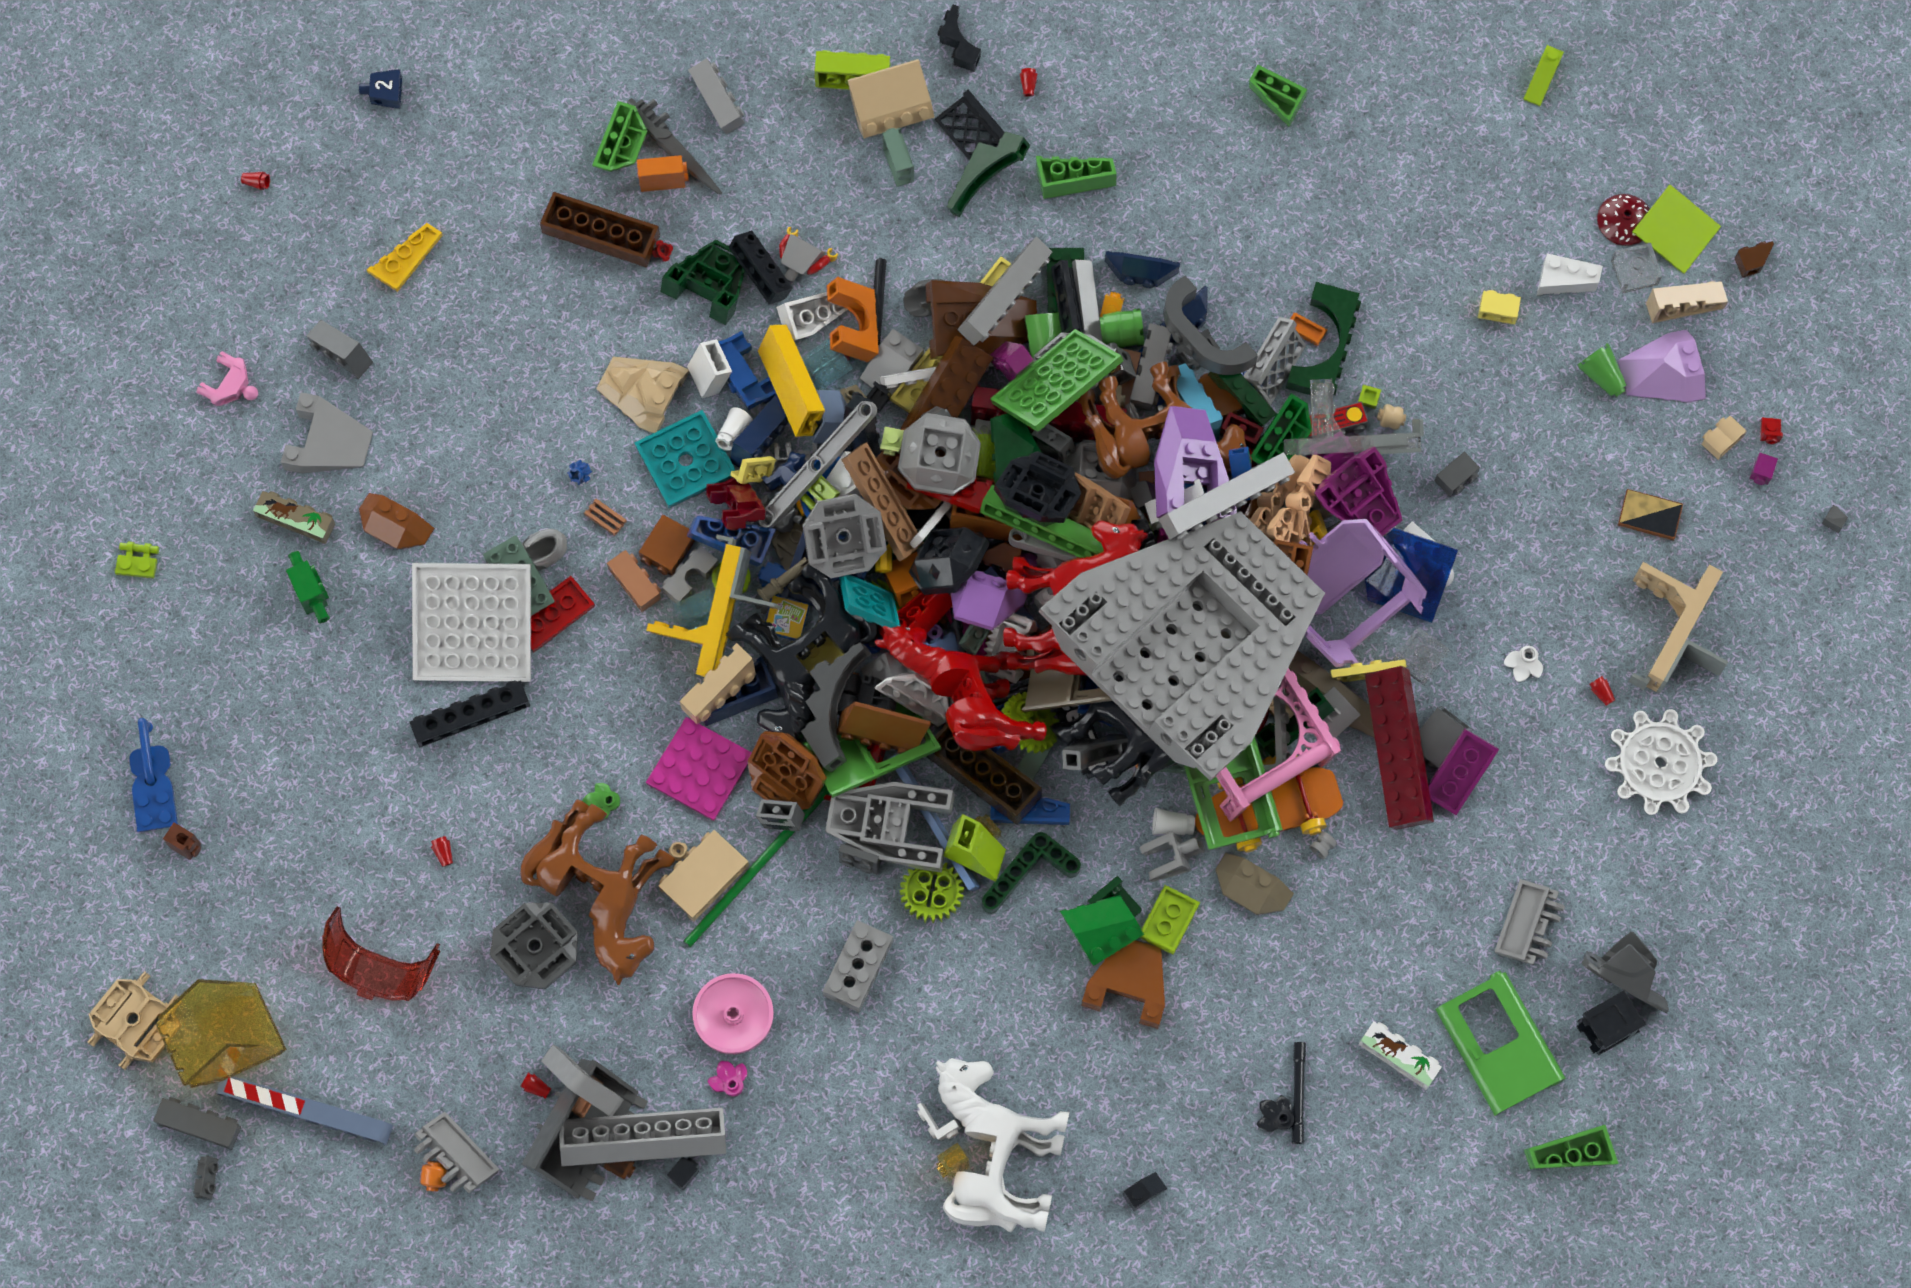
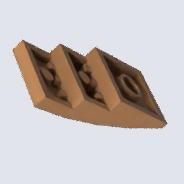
M1075 472L1081 496L1069 516L1077 523H1084L1090 529L1100 520L1118 525L1125 524L1131 508L1104 488Z

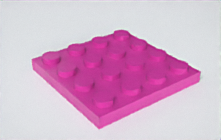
M686 717L647 779L646 784L715 821L747 768V761L752 752Z

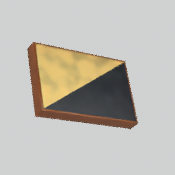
M1627 489L1618 526L1674 540L1683 504Z

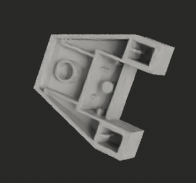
M301 392L296 412L299 418L312 420L304 448L285 445L281 459L284 470L312 473L364 467L373 431L322 397Z

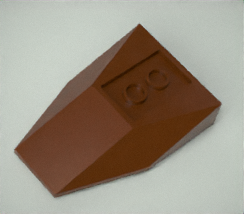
M931 280L925 284L926 302L931 303L933 339L929 341L930 360L942 359L955 336L970 342L957 329L993 286L976 282ZM1020 296L1018 299L1015 298L1016 303L1012 308L1005 310L1007 312L1005 317L1000 321L997 320L999 323L993 331H988L989 337L984 342H977L975 346L990 355L1006 341L1018 344L1027 343L1024 318L1025 315L1037 314L1036 300Z

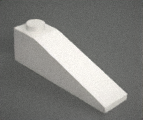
M827 292L787 302L777 307L781 324L787 325L794 340L812 336L848 310L845 307L828 302Z

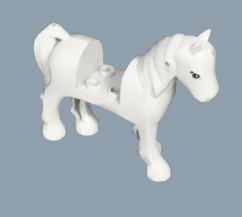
M953 1058L949 1059L946 1063L937 1061L936 1070L940 1074L938 1092L941 1095L942 1102L954 1117L961 1121L962 1126L965 1127L966 1135L992 1142L989 1157H993L992 1162H987L985 1175L963 1171L956 1172L953 1191L944 1202V1211L954 1222L962 1225H998L1012 1232L1018 1224L1023 1228H1035L1038 1231L1045 1232L1052 1195L1042 1194L1040 1197L1033 1199L1015 1197L1005 1190L1003 1173L1010 1153L1016 1145L1027 1148L1039 1157H1043L1048 1153L1061 1156L1065 1135H1055L1048 1140H1038L1025 1133V1131H1033L1046 1136L1055 1130L1065 1132L1069 1112L1060 1111L1051 1118H1033L1017 1114L1001 1105L987 1102L974 1092L980 1085L989 1081L994 1074L992 1066L988 1062H965ZM955 1199L960 1205L954 1203Z

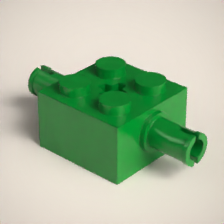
M294 551L288 555L293 567L286 569V572L307 615L314 612L318 623L327 622L330 617L325 607L328 606L326 599H329V596L314 565L310 566L307 560L303 561L299 551Z

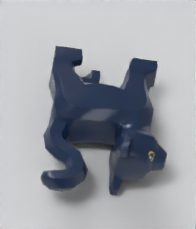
M792 451L789 453L787 462L780 465L771 476H763L762 480L769 490H776L782 484L785 486L797 473L796 471L800 470L807 462L805 460L806 455Z

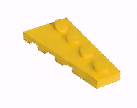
M428 223L424 224L410 235L408 240L397 245L390 254L384 255L377 264L371 265L366 269L367 273L398 292L443 236L442 232Z

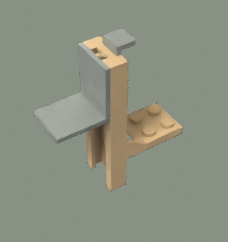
M1644 562L1642 563L1633 581L1636 582L1638 587L1642 589L1648 588L1653 591L1655 596L1659 598L1665 597L1679 619L1646 679L1633 673L1628 681L1629 683L1642 690L1648 687L1660 694L1681 656L1720 676L1728 661L1691 642L1687 637L1723 571L1709 564L1696 588L1693 589Z

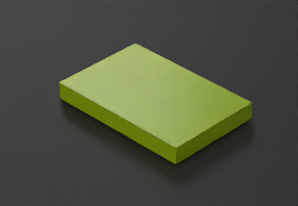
M1164 885L1142 927L1144 935L1140 938L1174 955L1200 902Z

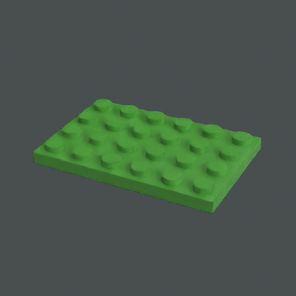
M1074 329L990 399L993 405L1038 432L1121 364L1123 358L1120 354Z

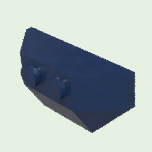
M1106 251L1105 263L1116 277L1126 285L1141 284L1145 288L1158 287L1179 273L1180 262L1122 252Z
M1206 286L1196 293L1194 300L1182 308L1186 318L1198 329L1206 323L1208 288ZM1163 321L1160 326L1166 327L1165 322ZM1171 334L1170 342L1177 343Z

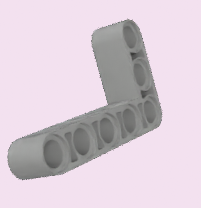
M554 1044L541 1060L567 1088L610 1117L614 1115L624 1101L619 1095L590 1077L567 1053Z

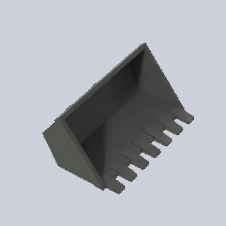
M580 1059L578 1065L590 1077L593 1075L605 1087L624 1099L613 1116L633 1115L634 1113L629 1111L632 1103L642 1109L646 1107L648 1101L638 1096L639 1092L597 1061ZM565 1086L562 1093L555 1092L554 1096L558 1097V1100L544 1125L537 1124L536 1128L540 1132L521 1164L535 1175L563 1189L577 1199L582 1196L593 1201L596 1193L586 1188L589 1180L599 1186L602 1185L605 1178L594 1171L598 1165L604 1167L605 1163L574 1166L561 1165L560 1130L566 1120L581 1119L571 1112L579 1096ZM591 1104L584 1118L607 1117L609 1115Z

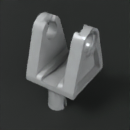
M1170 832L1140 846L1141 853L1145 856L1171 848L1175 852L1173 861L1149 872L1150 881L1154 882L1191 871L1188 862L1189 857L1205 852L1202 841H1198L1197 837L1182 842L1178 835Z

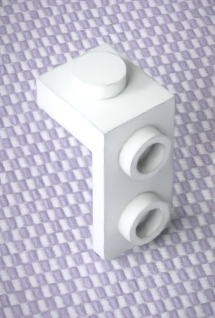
M919 1103L917 1105L920 1109L917 1112L920 1118L929 1124L928 1131L934 1139L937 1138L942 1141L947 1137L951 1139L959 1134L958 1130L962 1127L957 1120H952L939 1129L925 1104Z

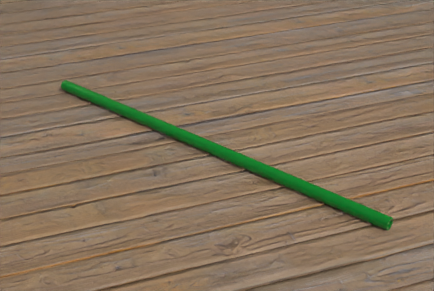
M825 785L820 790L814 804L810 808L802 810L805 814L803 822L821 804L824 796L830 794ZM783 830L683 942L687 943L691 948L795 831Z

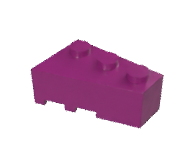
M1009 341L1004 342L990 354L993 357L991 364L995 369H1000L1009 382L1026 370L1034 361L1022 344Z

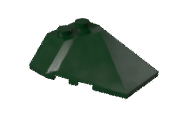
M1008 413L990 418L991 442L994 443L995 454H992V461H995L996 472H993L995 484L1011 460L1029 456L1037 451L1041 452L1027 425Z

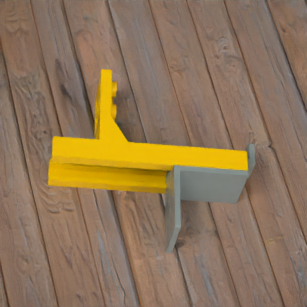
M717 535L716 539L728 542V544L725 546L707 625L688 631L684 627L673 625V628H669L670 625L654 621V624L648 623L646 631L653 634L702 644L696 674L705 677L710 670H716L721 663L719 660L724 656L728 639L726 633L730 630L736 601L777 610L782 609V606L776 603L742 596L752 552L746 548L736 546V539Z

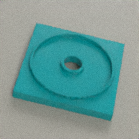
M703 409L634 442L668 508L706 491L707 484L722 483L733 478L731 471H736L726 451L721 449L715 442L717 435ZM688 454L692 456L693 462L688 466L681 465L679 459L682 455Z

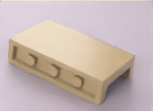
M715 830L711 833H706L701 839L702 842L697 847H692L687 853L688 856L683 861L680 860L673 867L674 871L670 875H664L659 881V890L674 901L693 922L749 867L748 860Z

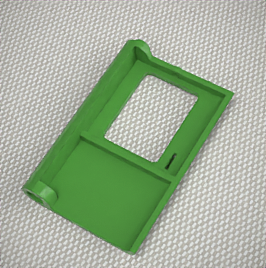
M897 702L895 712L923 719L922 716ZM928 728L923 737L926 741L925 743L881 763H876L866 745L861 744L856 739L852 741L844 740L838 735L840 747L847 761L832 773L823 767V772L827 778L824 785L831 797L834 798L941 750V746ZM808 742L803 743L805 747L814 753Z
M1255 736L1250 745L1226 766L1233 779L1242 777L1245 784L1266 773ZM1184 765L1209 850L1267 835L1269 838L1280 836V831H1283L1272 792L1270 791L1251 802L1258 829L1224 837L1209 791V785L1219 783L1218 779L1215 776L1210 781L1197 768Z
M1501 971L1493 973L1488 981L1435 1009L1495 1116L1566 1079L1506 972L1501 973ZM1492 989L1519 1036L1517 1039L1491 1053L1484 1054L1458 1007L1481 993Z

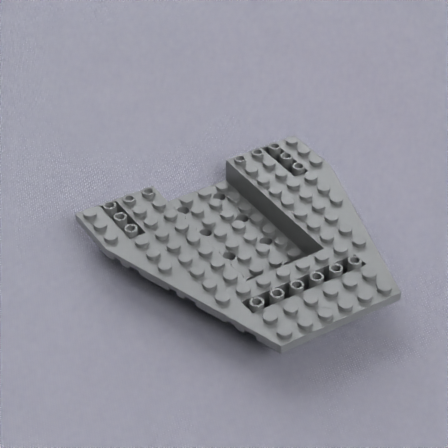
M1241 511L1204 525L1194 532L1191 530L1188 532V535L1179 540L1176 536L1171 540H1165L1080 573L1038 611L1052 625L1061 650L1169 757L1177 763L1197 768L1210 781L1252 742L1325 595V592ZM1198 604L1202 610L1196 611L1192 605ZM1172 627L1176 634H1169L1166 628ZM1221 632H1227L1230 635V638H1223L1221 636ZM1140 651L1148 652L1149 658L1142 657ZM1201 655L1204 662L1196 661L1194 656ZM1119 674L1123 678V681H1116L1113 675ZM1168 679H1175L1178 685L1172 686ZM1142 703H1149L1151 705V709H1144L1142 707Z

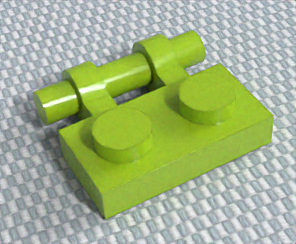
M131 541L127 543L120 542L119 550L126 551V555H118L115 574L154 579L157 559L150 558L151 553H159V546H152L150 543H145L144 545L135 544V542ZM134 552L144 553L143 557H136L133 554Z

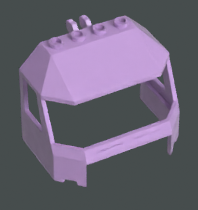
M1367 519L1343 520L1320 540L1312 532L1308 534L1309 538L1315 542L1308 577L1325 592L1315 615L1323 614L1382 565L1384 555L1405 576L1402 591L1344 639L1325 641L1309 625L1305 637L1335 667H1341L1346 663H1359L1351 650L1410 601L1421 614L1423 609L1421 606L1422 600L1425 599L1427 591L1387 540ZM1303 540L1299 542V544L1308 545Z

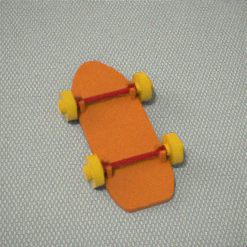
M1310 767L1271 790L1283 831L1301 827L1302 834L1317 835L1327 827L1325 819L1334 816L1343 806L1335 775L1331 770L1325 768ZM1242 777L1234 779L1237 785L1243 783ZM1220 782L1217 783L1219 789L1223 791L1211 798L1223 836L1230 837L1257 830L1258 824L1251 803L1236 819L1231 822L1228 820L1220 807V804L1228 795ZM1197 813L1195 818V827L1198 832L1204 835L1201 822ZM1261 837L1236 843L1238 851H1245L1246 853L1253 852L1262 845Z

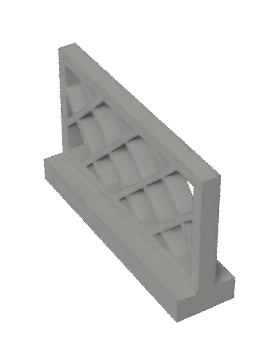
M1282 317L1277 319L1259 349L1256 365L1247 370L1244 375L1246 380L1252 384L1254 389L1270 406L1289 376L1292 365L1296 364L1306 347V344L1295 329L1297 326L1296 322ZM1287 345H1289V353H1288V354H1286V353H1287ZM1278 360H1280V368H1279V369H1277V367H1278ZM1269 375H1271V384H1268Z

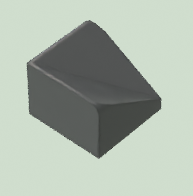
M1832 505L1821 524L1839 533L1848 517L1837 506Z

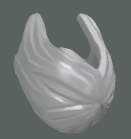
M544 529L529 535L522 545L526 552L529 553L533 564L540 570L553 565L564 556L567 551V538L556 529Z

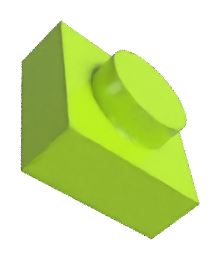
M1363 384L1358 402L1362 401L1363 406L1376 409L1381 389Z

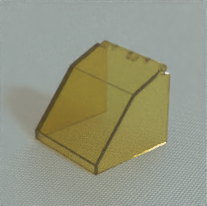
M198 979L158 1016V1019L161 1021L156 1023L161 1037H168L162 1040L168 1053L171 1054L170 1058L175 1069L183 1070L182 1072L178 1071L183 1086L190 1085V1088L224 1081L281 1055L287 1050L256 983Z

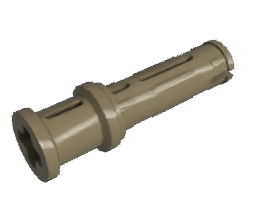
M804 557L777 579L772 578L765 587L757 589L761 598L764 601L770 602V599L776 594H781L785 586L802 574L801 570L806 566L804 564L808 562V559Z

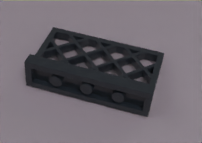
M969 89L963 93V97L935 118V121L969 161L971 159L970 155L973 152L965 150V143H976L975 149L979 142L989 144L990 146L998 145L999 140L1004 134L1003 129ZM963 103L967 107V114L957 113V108ZM946 116L953 117L952 125H944L941 120ZM956 117L966 118L965 126H955ZM969 118H976L979 121L978 127H968ZM954 129L964 130L963 139L953 136ZM967 130L977 131L976 140L966 139ZM980 131L990 134L989 141L979 140Z

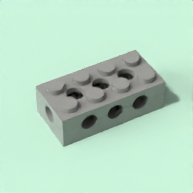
M857 920L822 991L823 996L860 1013L894 942L893 936ZM869 945L872 949L865 952L862 950V947ZM861 963L863 968L857 970L853 968V965ZM847 981H853L855 983V985L850 988L846 987L844 984Z

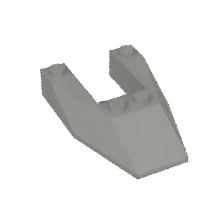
M898 782L852 789L834 798L831 797L825 832L862 851L878 855L882 861L942 873L944 863V850L942 848L905 843L910 809L952 815L955 795L953 790Z

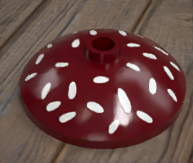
M1630 194L1611 196L1599 208L1597 214L1598 227L1601 233L1615 244L1623 246L1638 244L1642 240L1632 231L1650 208L1643 200Z

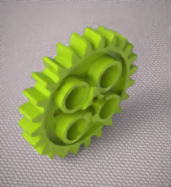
M1017 693L1008 699L1001 711L1015 721H1027L1031 724L1035 721L1044 722L1047 727L1045 739L1042 741L1027 739L1025 741L1020 740L1019 742L1021 750L1026 747L1028 753L1032 750L1035 754L1039 751L1043 753L1057 742V736L1049 727L1059 722L1058 719H1054L1056 712H1051V709L1023 712L1022 707H1025L1027 693Z
M947 862L943 865L942 873L914 868V871L908 869L910 876L903 875V880L906 882L900 883V887L904 888L900 890V895H903L901 902H907L904 905V909L911 908L909 914L911 916L916 913V920L922 916L925 923L928 918H931L932 923L935 922V918L942 922L944 915L948 919L950 918L949 912L956 914L955 906L961 907V903L958 900L964 899V895L960 894L964 892V887H960L963 884V880H957L960 875L958 873L953 874L954 867L947 869ZM937 875V879L935 882V891H933L931 905L930 907H927V903L929 900V891L932 887L933 876ZM923 876H926L930 880L926 883H922L919 879ZM947 881L949 885L941 887L939 882ZM918 895H922L925 897V899L923 901H917L915 897ZM938 899H941L945 903L941 906H938L934 902Z

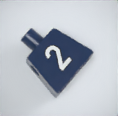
M401 70L371 73L370 83H359V94L369 95L370 102L373 105L401 109L403 78Z

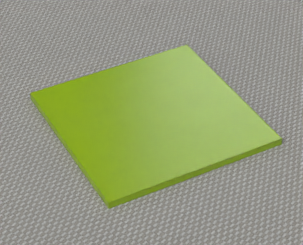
M1669 184L1632 232L1675 268L1685 274L1721 226Z

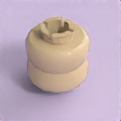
M1386 404L1383 409H1379L1377 420H1380L1381 427L1398 430L1400 425L1404 426L1406 414H1403L1402 407Z

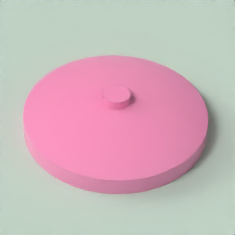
M724 974L712 979L699 991L693 1005V1022L699 1037L707 1046L724 1054H741L754 1049L767 1037L773 1024V1005L767 990L757 980L743 974Z

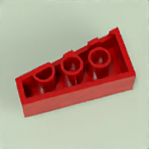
M920 592L897 611L900 626H917L925 629L926 633H928L952 607L951 596L948 593L923 595ZM880 625L878 627V633L883 638L885 632L883 630V627Z

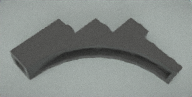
M862 643L853 645L847 653L837 657L832 664L824 660L816 664L814 669L810 671L821 690L814 692L805 701L816 720L808 723L801 732L822 766L831 773L847 761L840 747L836 719L839 701L850 676L871 655L869 649Z
M1110 733L1101 739H1079L1062 750L1063 769L1083 770L1098 763L1116 760L1126 749L1128 738L1123 734Z

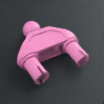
M223 351L219 354L222 357L218 355L217 362L229 367V372L218 389H214L202 382L200 383L202 388L198 386L197 393L210 399L212 404L216 406H222L238 400L242 393L247 400H255L258 396V390L254 386H248L249 382L244 359L240 357L234 358Z

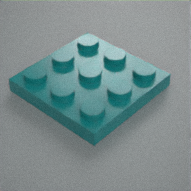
M852 575L839 577L845 610L849 614L860 616L866 621L874 622L882 627L900 626L892 592Z

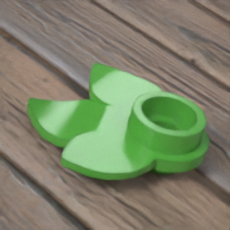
M596 783L595 792L587 794L582 801L589 806L593 804L601 808L607 814L604 818L606 819L611 811L616 810L620 806L621 799L616 792L611 791L609 785ZM612 798V802L608 804V799Z

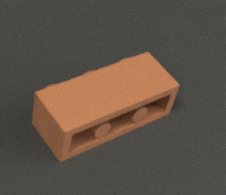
M624 550L607 562V567L640 611L643 612L661 599V590L655 582L653 584L648 579L650 576L644 568H639L636 557L632 553L629 555Z

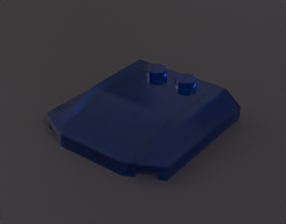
M1394 527L1384 538L1427 591L1425 599L1422 600L1421 606L1423 609L1421 614L1411 601L1399 612L1432 623L1458 549ZM1385 555L1382 565L1365 578L1367 600L1382 606L1402 591L1405 576Z

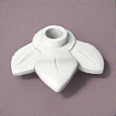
M1525 646L1520 651H1513L1504 660L1505 666L1514 668L1513 674L1517 682L1526 680L1530 674L1539 678L1543 671V665L1538 660V652L1532 646ZM1530 653L1532 658L1527 659L1525 654Z

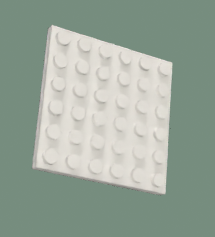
M412 563L413 680H521V682H530L531 564Z

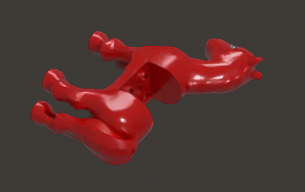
M1100 520L1092 526L1091 532L1093 537L1101 543L1104 549L1103 552L1090 557L1074 558L1062 562L1052 569L1031 566L1024 557L1015 556L1013 558V570H1008L1006 582L1008 590L1020 589L1025 594H1031L1038 589L1050 587L1055 596L1080 573L1139 551L1141 542L1148 537V533H1143L1144 530L1139 531L1134 524L1118 525ZM1004 628L1003 643L1005 647H1016L1018 651L1034 650L1042 653L1036 656H1023L1017 651H1009L1007 655V667L1009 670L1024 669L1029 671L1034 669L1037 674L1046 670H1055L1068 675L1087 676L1061 650L1052 628L1046 633L1037 636H1026L1018 633L1014 628Z
M883 626L885 632L883 639L876 640L875 645L887 649L903 666L928 680L932 691L936 695L952 698L954 703L947 709L945 717L953 733L954 740L961 748L979 751L996 746H1005L1009 750H1014L1020 740L1034 739L1042 741L1045 739L1047 727L1044 722L1035 721L1031 724L1027 721H1015L995 707L992 701L996 697L1005 698L1009 694L1010 683L1007 679H997L994 683L987 684L982 681L980 671L997 673L999 670H1008V651H1000L994 656H979L959 651H946L941 647H931L924 644L927 639L925 629L917 626H897L891 628Z

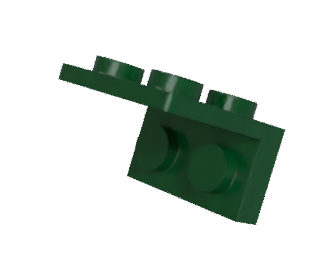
M1118 875L1087 900V905L1099 900L1120 895L1134 917L1142 912V908L1122 887L1123 881Z

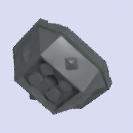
M524 903L493 929L490 957L516 986L547 989L577 963L578 932L553 903ZM539 943L540 948L537 951L530 950L532 944Z

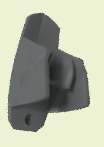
M1629 932L1621 938L1602 958L1593 952L1586 951L1581 962L1585 968L1606 982L1613 983L1649 1005L1668 1013L1669 1008L1665 997L1651 990L1656 973L1657 959L1634 932Z

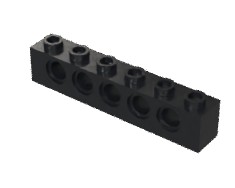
M514 680L508 682L504 687L491 688L485 694H475L469 697V700L454 702L445 709H435L426 716H416L410 721V725L420 748L530 707V703L521 680ZM507 695L511 696L510 701H508V702H503V701H502V698H503L504 696H507ZM488 702L493 703L491 708H483L484 704ZM469 709H473V710H474V713H473L472 715H470V716H466V715H465V712H466L467 710H469ZM448 717H456L455 721L451 723L446 722ZM431 723H436L437 727L435 729H428Z

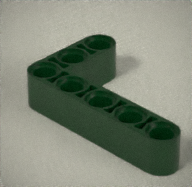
M1038 832L1034 834L982 898L983 910L988 914L997 912L1041 857L1069 878H1074L1079 874L1081 868L1080 860L1046 833ZM1040 839L1044 840L1046 844L1039 847L1035 842ZM1059 852L1061 854V857L1058 859L1052 858L1051 853ZM1029 854L1033 857V860L1026 862L1023 856ZM1068 864H1074L1076 865L1077 869L1074 871H1070L1066 868V866ZM1017 869L1021 872V875L1014 877L1010 872ZM1005 884L1009 889L1006 892H1001L998 886ZM992 899L996 902V905L989 907L986 905V901Z

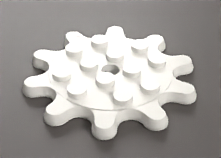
M1673 709L1666 710L1663 714V719L1657 723L1652 722L1644 711H1637L1633 716L1636 725L1633 732L1627 733L1621 729H1616L1611 733V739L1620 746L1621 753L1616 757L1608 758L1605 761V767L1608 771L1620 772L1624 776V783L1618 788L1617 793L1622 799H1628L1634 794L1641 795L1645 800L1644 810L1649 815L1656 814L1662 802L1671 803L1678 813H1686L1689 809L1687 794L1689 792L1695 791L1702 795H1707L1712 789L1711 784L1701 774L1702 769L1712 767L1717 763V756L1714 753L1703 752L1698 748V741L1704 736L1705 731L1700 725H1694L1688 730L1681 729L1677 723L1678 714ZM1662 758L1666 765L1659 768L1655 760Z

